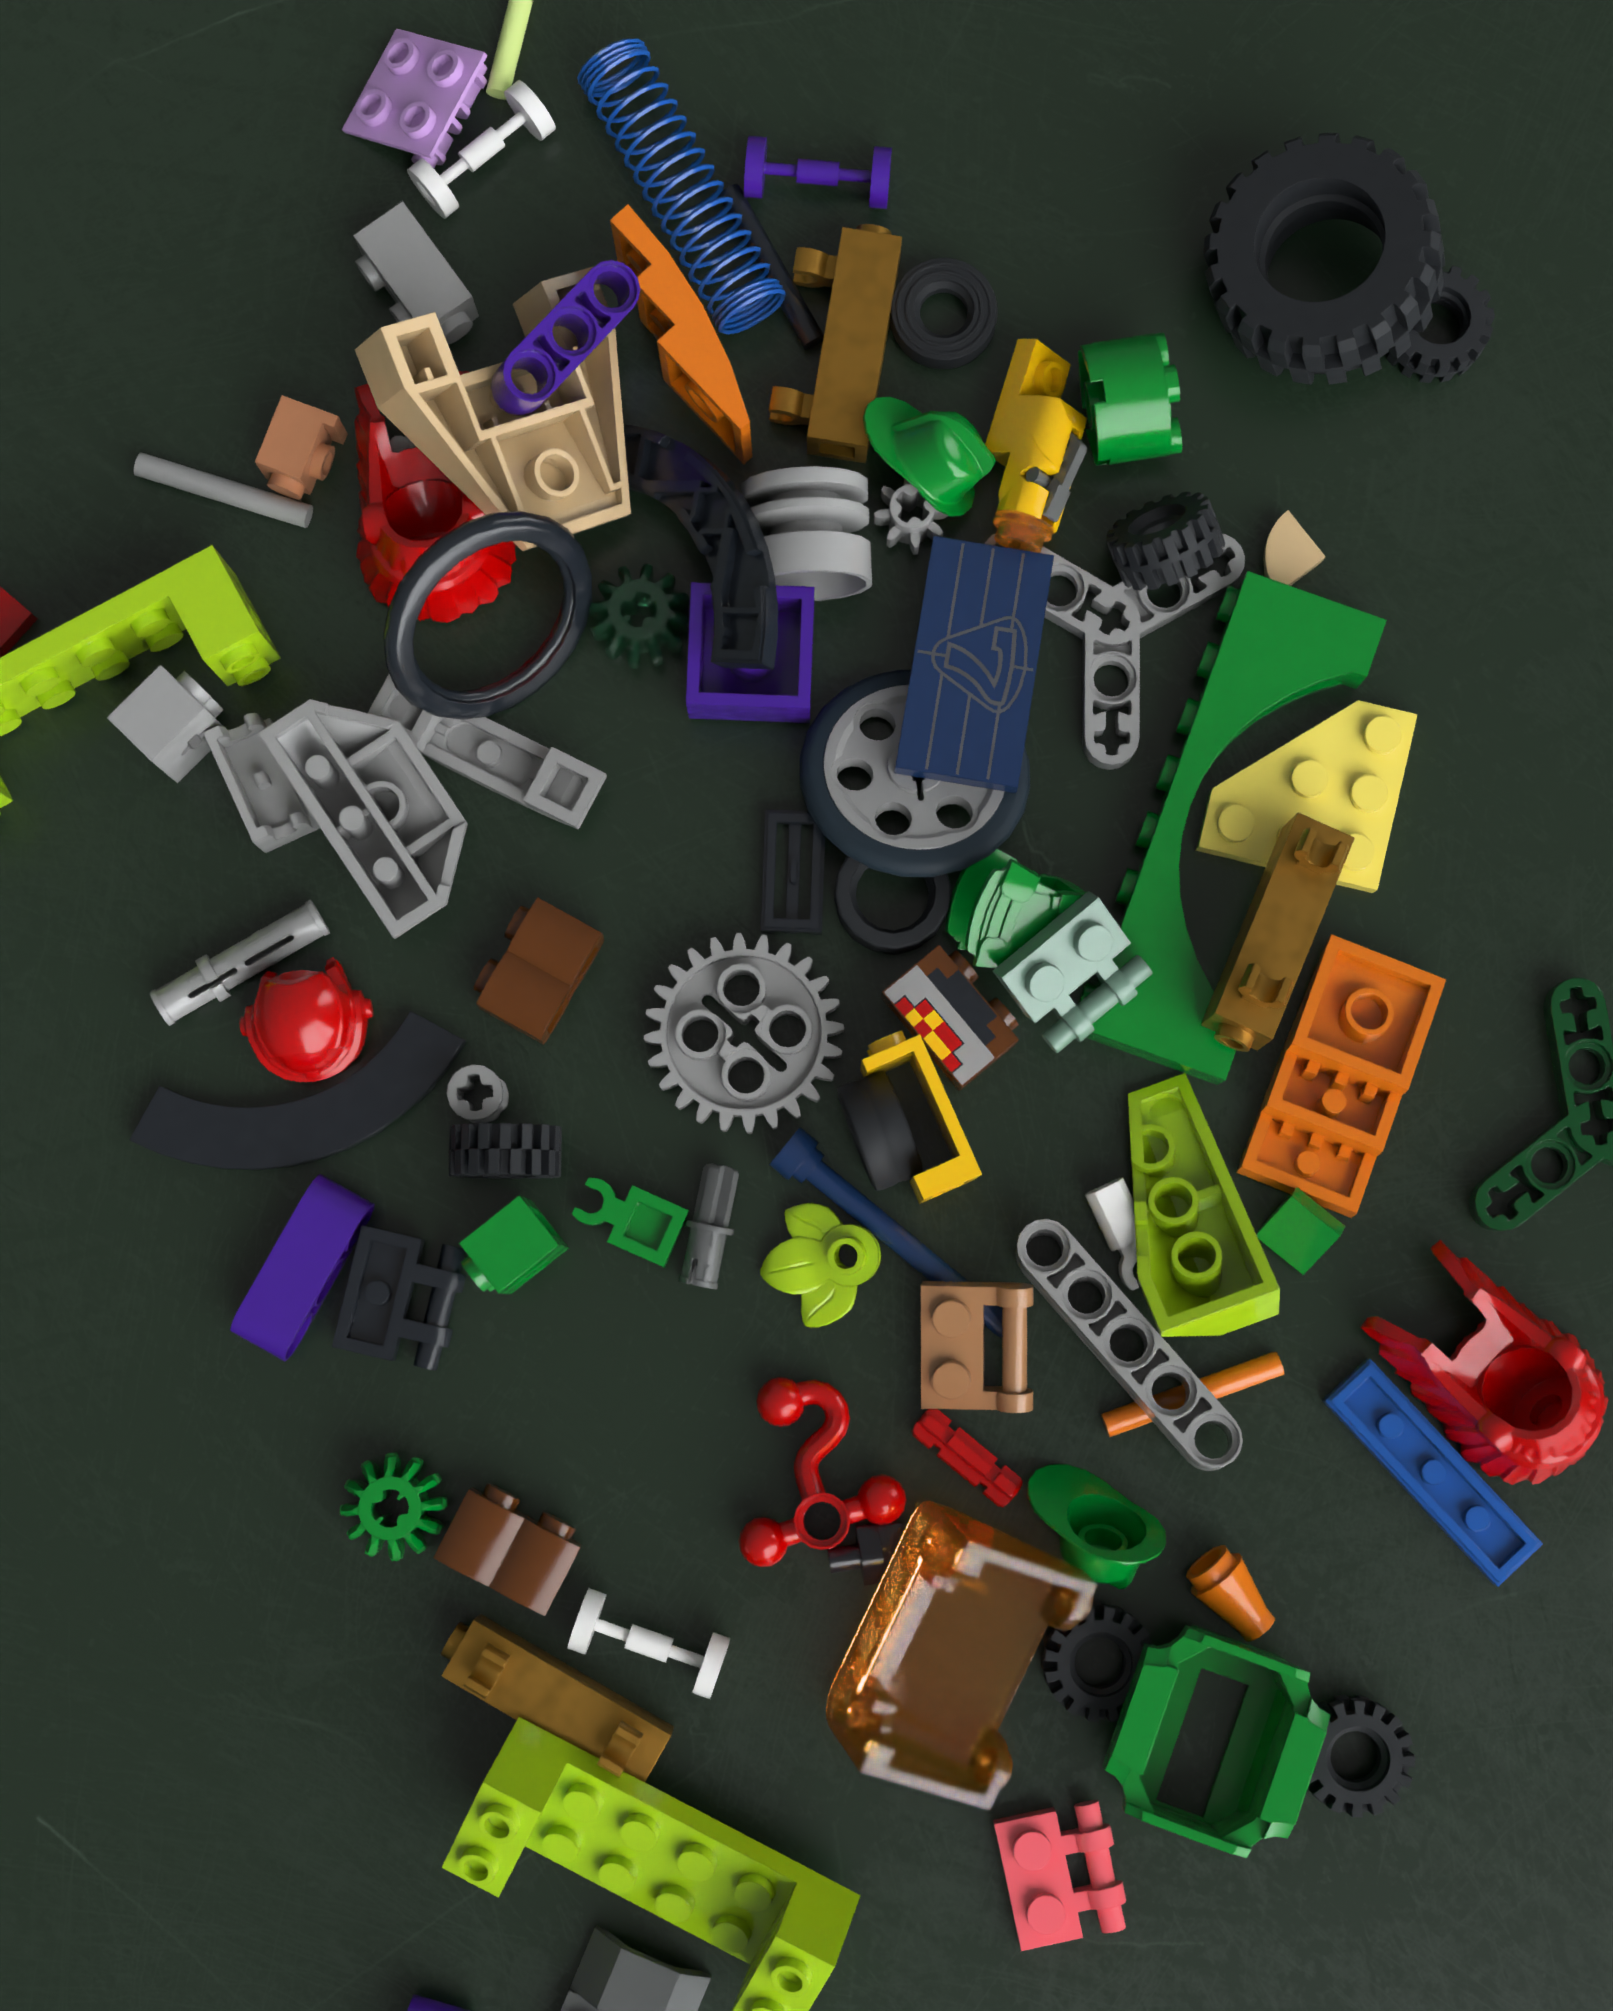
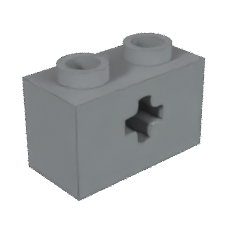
M160 665L107 719L151 762L179 783L211 751L203 732L218 725L223 726L216 717L224 709L185 671L175 679Z

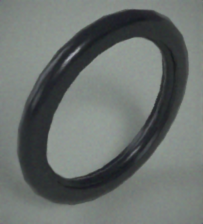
M523 511L490 513L466 521L441 536L416 559L397 587L387 611L383 633L385 662L395 688L411 705L434 716L458 720L481 718L514 707L536 693L558 673L575 650L587 625L592 603V575L582 545L568 528L550 517ZM523 541L533 543L548 552L559 566L563 577L564 594L556 622L549 636L537 652L518 670L498 682L478 689L456 691L445 689L432 682L421 671L415 658L413 637L416 621L422 607L440 579L463 559L480 549L501 542Z

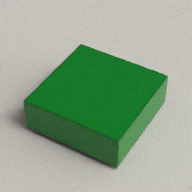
M1296 1187L1260 1226L1256 1235L1260 1241L1304 1275L1341 1236L1345 1225Z

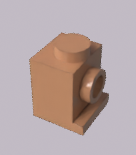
M282 395L255 463L264 477L269 480L267 486L270 489L286 497L301 500L303 493L311 495L317 479L323 481L327 477L335 455V448L331 446L332 441L344 445L348 433L339 416Z

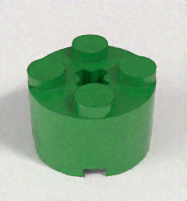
M1149 333L1080 345L1081 350L1078 351L1080 396L1082 409H1086L1090 429H1086V435L1094 465H1113L1182 453V436L1179 420L1177 417L1171 418V403L1180 401V386L1175 364L1169 365L1165 334Z

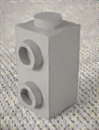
M403 201L353 235L362 255L355 261V264L375 292L385 287L396 304L390 307L389 310L397 323L435 312L448 345L458 341L470 331L473 326L472 321L479 317L472 295Z

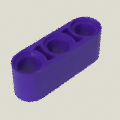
M614 260L603 261L594 266L509 354L494 373L491 382L493 399L501 409L517 416L527 415L538 409L634 308L639 300L640 285L637 276L630 267ZM595 284L606 285L613 290L618 301L616 308L606 307L597 300L593 289ZM562 326L572 331L577 339V350L570 351L560 347L554 340L553 327ZM519 368L531 373L537 383V393L527 394L517 389L512 381V369Z
M319 1174L302 1196L232 1321L230 1331L282 1361H287L303 1339L357 1244L361 1226H367L375 1204L326 1176Z

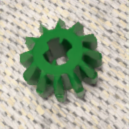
M387 1453L384 1459V1473L378 1464L371 1459L361 1464L362 1473L369 1484L354 1478L346 1481L344 1488L349 1493L359 1497L360 1500L359 1502H349L341 1505L340 1514L347 1517L359 1515L361 1523L351 1527L346 1534L350 1540H354L368 1531L372 1536L365 1548L367 1555L371 1557L377 1555L382 1549L385 1540H387L390 1560L399 1561L403 1558L405 1552L404 1539L413 1551L420 1554L428 1547L420 1529L435 1535L442 1532L444 1524L440 1520L428 1515V1512L447 1508L449 1501L447 1497L429 1498L427 1490L437 1486L442 1481L438 1473L427 1476L421 1482L416 1479L423 1467V1459L413 1457L407 1463L404 1472L401 1473V1462L398 1453ZM392 1490L400 1492L397 1500L406 1498L409 1506L407 1512L398 1516L397 1523L389 1520L392 1515L391 1512L383 1515L380 1507L381 1501L391 1497Z

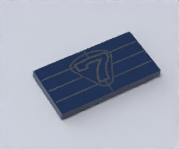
M933 536L895 774L1011 793L1017 792L1054 555Z

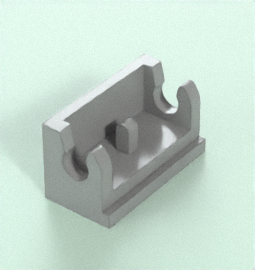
M250 713L244 715L245 723L237 728L227 730L226 727L218 725L203 732L252 842L264 853H267L318 830L320 827L258 735L260 731L273 724L270 718L263 720L259 714Z

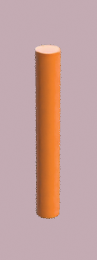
M1274 1351L1199 1378V1380L1218 1399L1284 1375V1369L1277 1352ZM1183 1385L1153 1395L1155 1402L1168 1410L1182 1407L1186 1397ZM1136 1402L1101 1414L1109 1438L1152 1422Z

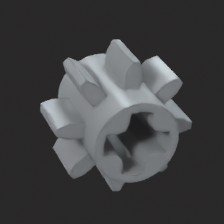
M904 479V485L896 491L890 487L883 486L881 498L890 508L874 512V524L879 526L889 525L890 531L887 536L886 546L891 548L900 541L910 544L913 555H916L919 551L920 542L927 537L933 540V536H943L942 529L934 520L944 519L948 515L937 511L907 480ZM916 506L923 509L921 520L916 517L911 518L907 523L901 520L902 508L908 512L914 510Z

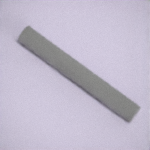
M140 452L134 464L135 476L299 527L307 528L312 518L313 505Z

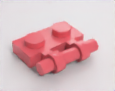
M1089 1800L1075 1804L1074 1809L1079 1828L1061 1832L1054 1807L993 1820L1021 1951L1083 1938L1078 1912L1086 1910H1097L1101 1933H1114L1126 1928L1121 1906L1127 1901L1123 1881L1115 1879L1109 1847L1114 1845L1110 1824L1103 1823L1098 1800ZM1081 1852L1085 1855L1091 1884L1072 1888L1066 1855Z

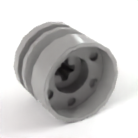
M810 466L766 471L751 476L741 483L742 495L754 513L768 546L776 585L815 587V601L844 598L862 593L872 587L870 541L860 535L851 534L869 524V508L863 505L868 500V478L858 472L847 469Z

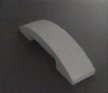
M390 674L387 676L368 712L369 714L400 721L420 753L425 757L518 804L578 830L607 777L606 773L554 747L549 749L486 717L458 720L431 715L411 705L395 688Z

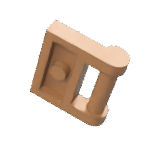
M922 1281L921 1409L998 1410L1005 1413H1026L1033 1410V1390L1027 1388V1307L1034 1305L1033 1285L1017 1282ZM984 1305L1002 1307V1386H984Z

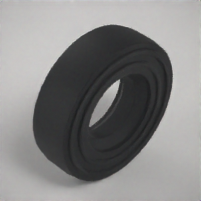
M936 258L922 262L908 271L894 290L890 313V326L893 336L902 351L912 360L923 366L934 369H953L963 366L977 358L986 349L994 335L998 317L996 296L985 276L966 262L952 258ZM937 293H949L958 297L965 305L967 311V319L962 328L949 335H939L928 330L920 317L921 306L927 298Z

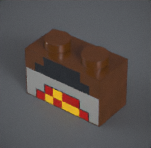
M938 945L882 991L881 999L913 1037L921 1035L930 1058L954 1087L961 1091L1016 1045L1019 1039L1012 1030L1019 1024L998 998L994 997L987 1002L972 983L979 976L957 950L948 956L942 947Z

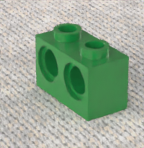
M520 1195L459 1243L468 1254L460 1263L471 1279L483 1292L487 1289L492 1292L495 1289L498 1294L514 1293L569 1249L533 1201Z

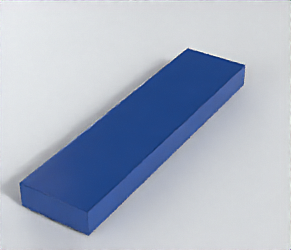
M1366 1358L1322 1399L1326 1406L1493 1585L1499 1587L1543 1545L1534 1533L1370 1358Z

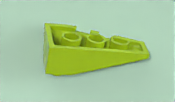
M1186 1073L1128 1093L1138 1282L1161 1337L1221 1336L1278 1315L1280 1301L1279 1285Z

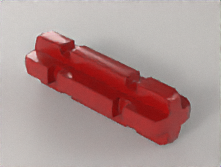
M927 1409L913 1426L911 1431L913 1437L928 1449L933 1445L940 1451L936 1456L974 1487L979 1483L986 1489L982 1494L998 1507L1003 1508L1010 1503L1021 1489L1023 1484L1021 1477L1006 1465L1001 1469L994 1463L998 1458L963 1429L958 1427L954 1431L948 1425L952 1420L940 1410Z

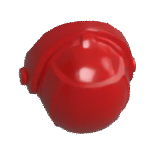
M334 957L326 961L325 972L327 974L321 971L298 970L278 975L277 973L266 971L261 978L254 1004L246 1006L245 1015L239 1020L241 1034L248 1037L250 1046L259 1062L269 1072L285 1080L316 1082L331 1078L343 1072L359 1056L365 1044L368 1019L373 1017L372 1001L369 998H365L360 989L353 990L343 967Z

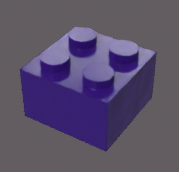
M691 582L686 707L689 719L810 723L815 587L776 585L778 640L774 670L723 668L711 662L714 639V610L711 583Z

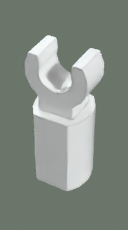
M1121 1177L1085 1194V1197L1110 1250H1118L1121 1255L1118 1273L1122 1283L1133 1291L1139 1288L1137 1280L1133 1275V1267L1137 1262L1134 1199L1124 1178Z

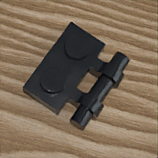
M362 1225L332 1347L396 1361L402 1337L419 1341L413 1363L414 1366L437 1371L442 1348H449L453 1329L447 1327L456 1292L462 1293L466 1275L461 1274L462 1265L460 1263L465 1257L466 1252L464 1249L442 1244L437 1268L419 1264L425 1243L424 1239ZM415 1283L432 1286L424 1322L406 1318Z

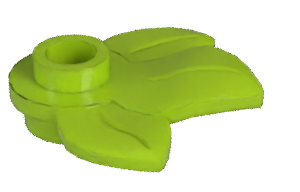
M816 1203L796 1205L785 1210V1222L792 1238L780 1243L769 1252L760 1269V1275L769 1285L777 1290L792 1295L801 1294V1313L804 1325L806 1327H821L842 1318L852 1309L858 1285L871 1279L880 1265V1246L875 1236L868 1229L856 1224H843L827 1206ZM844 1244L851 1245L857 1252V1262L853 1267H847L840 1261L839 1251Z

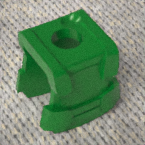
M996 848L990 856L961 871L950 899L945 930L957 941L956 947L958 950H967L974 956L973 966L996 968L1086 892L1066 879L1048 874H1038L1018 863L1017 859Z

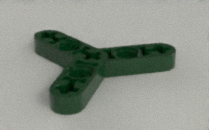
M1571 978L1558 983L1546 995L1543 1012L1561 1117L1479 1181L1472 1189L1468 1200L1469 1212L1474 1221L1484 1229L1493 1232L1512 1230L1523 1224L1599 1162L1613 1167V1041L1604 995L1594 982L1585 978ZM1570 990H1574L1577 1000H1587L1589 1010L1579 1014L1580 1031L1582 1033L1593 1029L1595 1039L1583 1038L1565 1044L1563 1034L1569 1035L1577 1032L1573 1014L1562 1013L1560 1008V1002L1570 998ZM1577 1050L1590 1051L1599 1060L1600 1074L1592 1084L1577 1082L1570 1074L1569 1060ZM1604 1090L1606 1100L1593 1101V1108L1597 1120H1607L1609 1132L1601 1134L1599 1136L1600 1145H1595L1593 1136L1582 1135L1580 1129L1581 1123L1590 1120L1589 1103L1584 1102L1575 1105L1574 1095H1588ZM1542 1148L1554 1150L1563 1161L1562 1174L1553 1183L1541 1182L1532 1172L1531 1161L1533 1155ZM1515 1168L1522 1184L1536 1193L1537 1197L1531 1201L1528 1191L1521 1192L1507 1204L1508 1210L1511 1213L1509 1218L1503 1214L1490 1216L1486 1210L1492 1203L1488 1191L1492 1189L1496 1193L1506 1192L1520 1181L1510 1175V1172Z

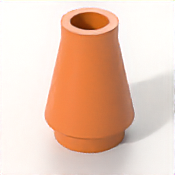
M1225 1545L1217 1546L1198 1558L1187 1571L1186 1577L1192 1584L1191 1594L1237 1630L1246 1642L1259 1638L1273 1625L1275 1617L1266 1607L1239 1553H1231Z

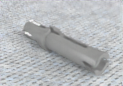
M308 900L301 907L254 932L249 937L216 956L210 958L205 954L195 960L197 967L159 989L150 991L151 999L165 1022L171 1026L176 1020L214 998H217L220 1002L231 996L230 989L278 963L283 958L323 935L330 934V931L313 902Z

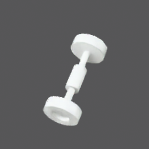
M521 80L516 81L504 91L505 98L515 115L497 130L489 127L458 152L461 159L441 175L423 158L407 169L408 175L416 188L442 218H447L459 208L458 201L447 185L465 170L469 169L471 172H474L505 147L503 140L521 125H524L539 141H542L556 130L555 123L545 106Z
M588 1588L567 1649L585 1655L594 1631L625 1641L624 1648L664 1663L670 1657L700 1668L692 1693L710 1699L731 1638L713 1632L705 1656L672 1645L674 1638L632 1624L629 1630L599 1619L607 1594Z

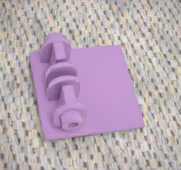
M396 28L342 131L349 135L413 153L414 155L411 159L413 163L423 158L433 168L436 165H443L446 160L445 155L454 140L447 132L459 135L463 128L455 117L468 119L471 114L470 108L478 93L487 84V79L484 77L487 71V67L484 64L487 57L486 53Z

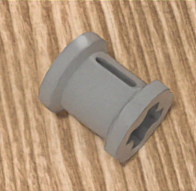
M470 1065L461 1068L452 1076L448 1084L447 1098L451 1108L457 1115L476 1124L490 1123L497 1120L500 1113L507 1108L509 1092L506 1083L494 1071L485 1066ZM480 1079L484 1086L493 1089V1097L483 1099V1109L477 1111L475 1105L464 1100V1093L473 1091L474 1081Z

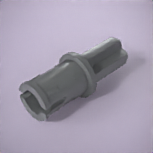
M713 1163L706 1164L703 1167L693 1220H686L685 1226L691 1228L678 1282L691 1283L694 1286L709 1289H718L719 1283L717 1281L727 1235L733 1236L734 1229L728 1228L739 1178L738 1170L733 1167Z

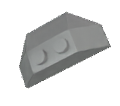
M309 699L258 733L394 939L447 905L468 823L400 721L357 710L331 706L328 703Z

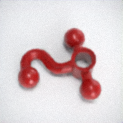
M786 1377L772 1378L762 1385L756 1399L757 1410L762 1419L769 1424L778 1427L791 1425L803 1414L805 1406L813 1404L822 1408L825 1413V1420L822 1426L803 1443L796 1454L793 1468L802 1501L796 1508L794 1518L779 1523L772 1518L759 1517L746 1523L740 1532L738 1540L740 1552L745 1560L758 1567L773 1566L781 1561L786 1554L787 1547L803 1542L814 1549H831L843 1541L849 1532L850 1524L867 1519L871 1523L884 1525L894 1522L901 1516L907 1501L906 1494L901 1483L891 1476L881 1474L870 1477L863 1482L856 1496L844 1500L825 1491L819 1474V1463L846 1435L850 1421L848 1404L839 1390L827 1382L815 1379L796 1383L794 1380ZM819 1502L833 1505L840 1514V1528L829 1539L815 1538L809 1534L805 1527L804 1519L806 1512L812 1505Z

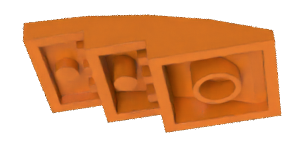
M627 204L610 219L617 261L630 267L638 278L640 294L637 305L640 321L658 339L657 346L663 380L744 465L753 457L750 420L730 360L704 306L666 248Z
M1331 934L1325 944L1277 1062L1236 1173L1289 1194L1298 1187L1321 1207L1349 1218L1355 1216L1359 1210L1376 1157L1384 1150L1401 1097L1409 1090L1446 979Z

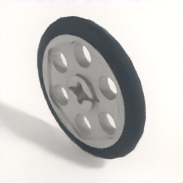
M894 670L872 675L843 689L820 710L806 733L800 754V787L808 812L825 837L848 857L873 870L900 877H935L957 872L990 856L996 848L1010 837L1024 814L1030 791V766L1025 746L1016 793L924 778L921 783L920 800H918L916 781H913L912 776L894 773L911 670ZM880 717L891 723L894 733L884 740H873L862 733L860 724L868 718ZM851 766L860 767L870 775L872 781L865 789L858 791L849 790L839 783L837 778L839 772ZM947 804H956L967 810L971 821L964 827L952 829L944 826L939 821L936 812ZM884 811H898L906 816L910 827L902 834L890 835L879 829L875 819Z

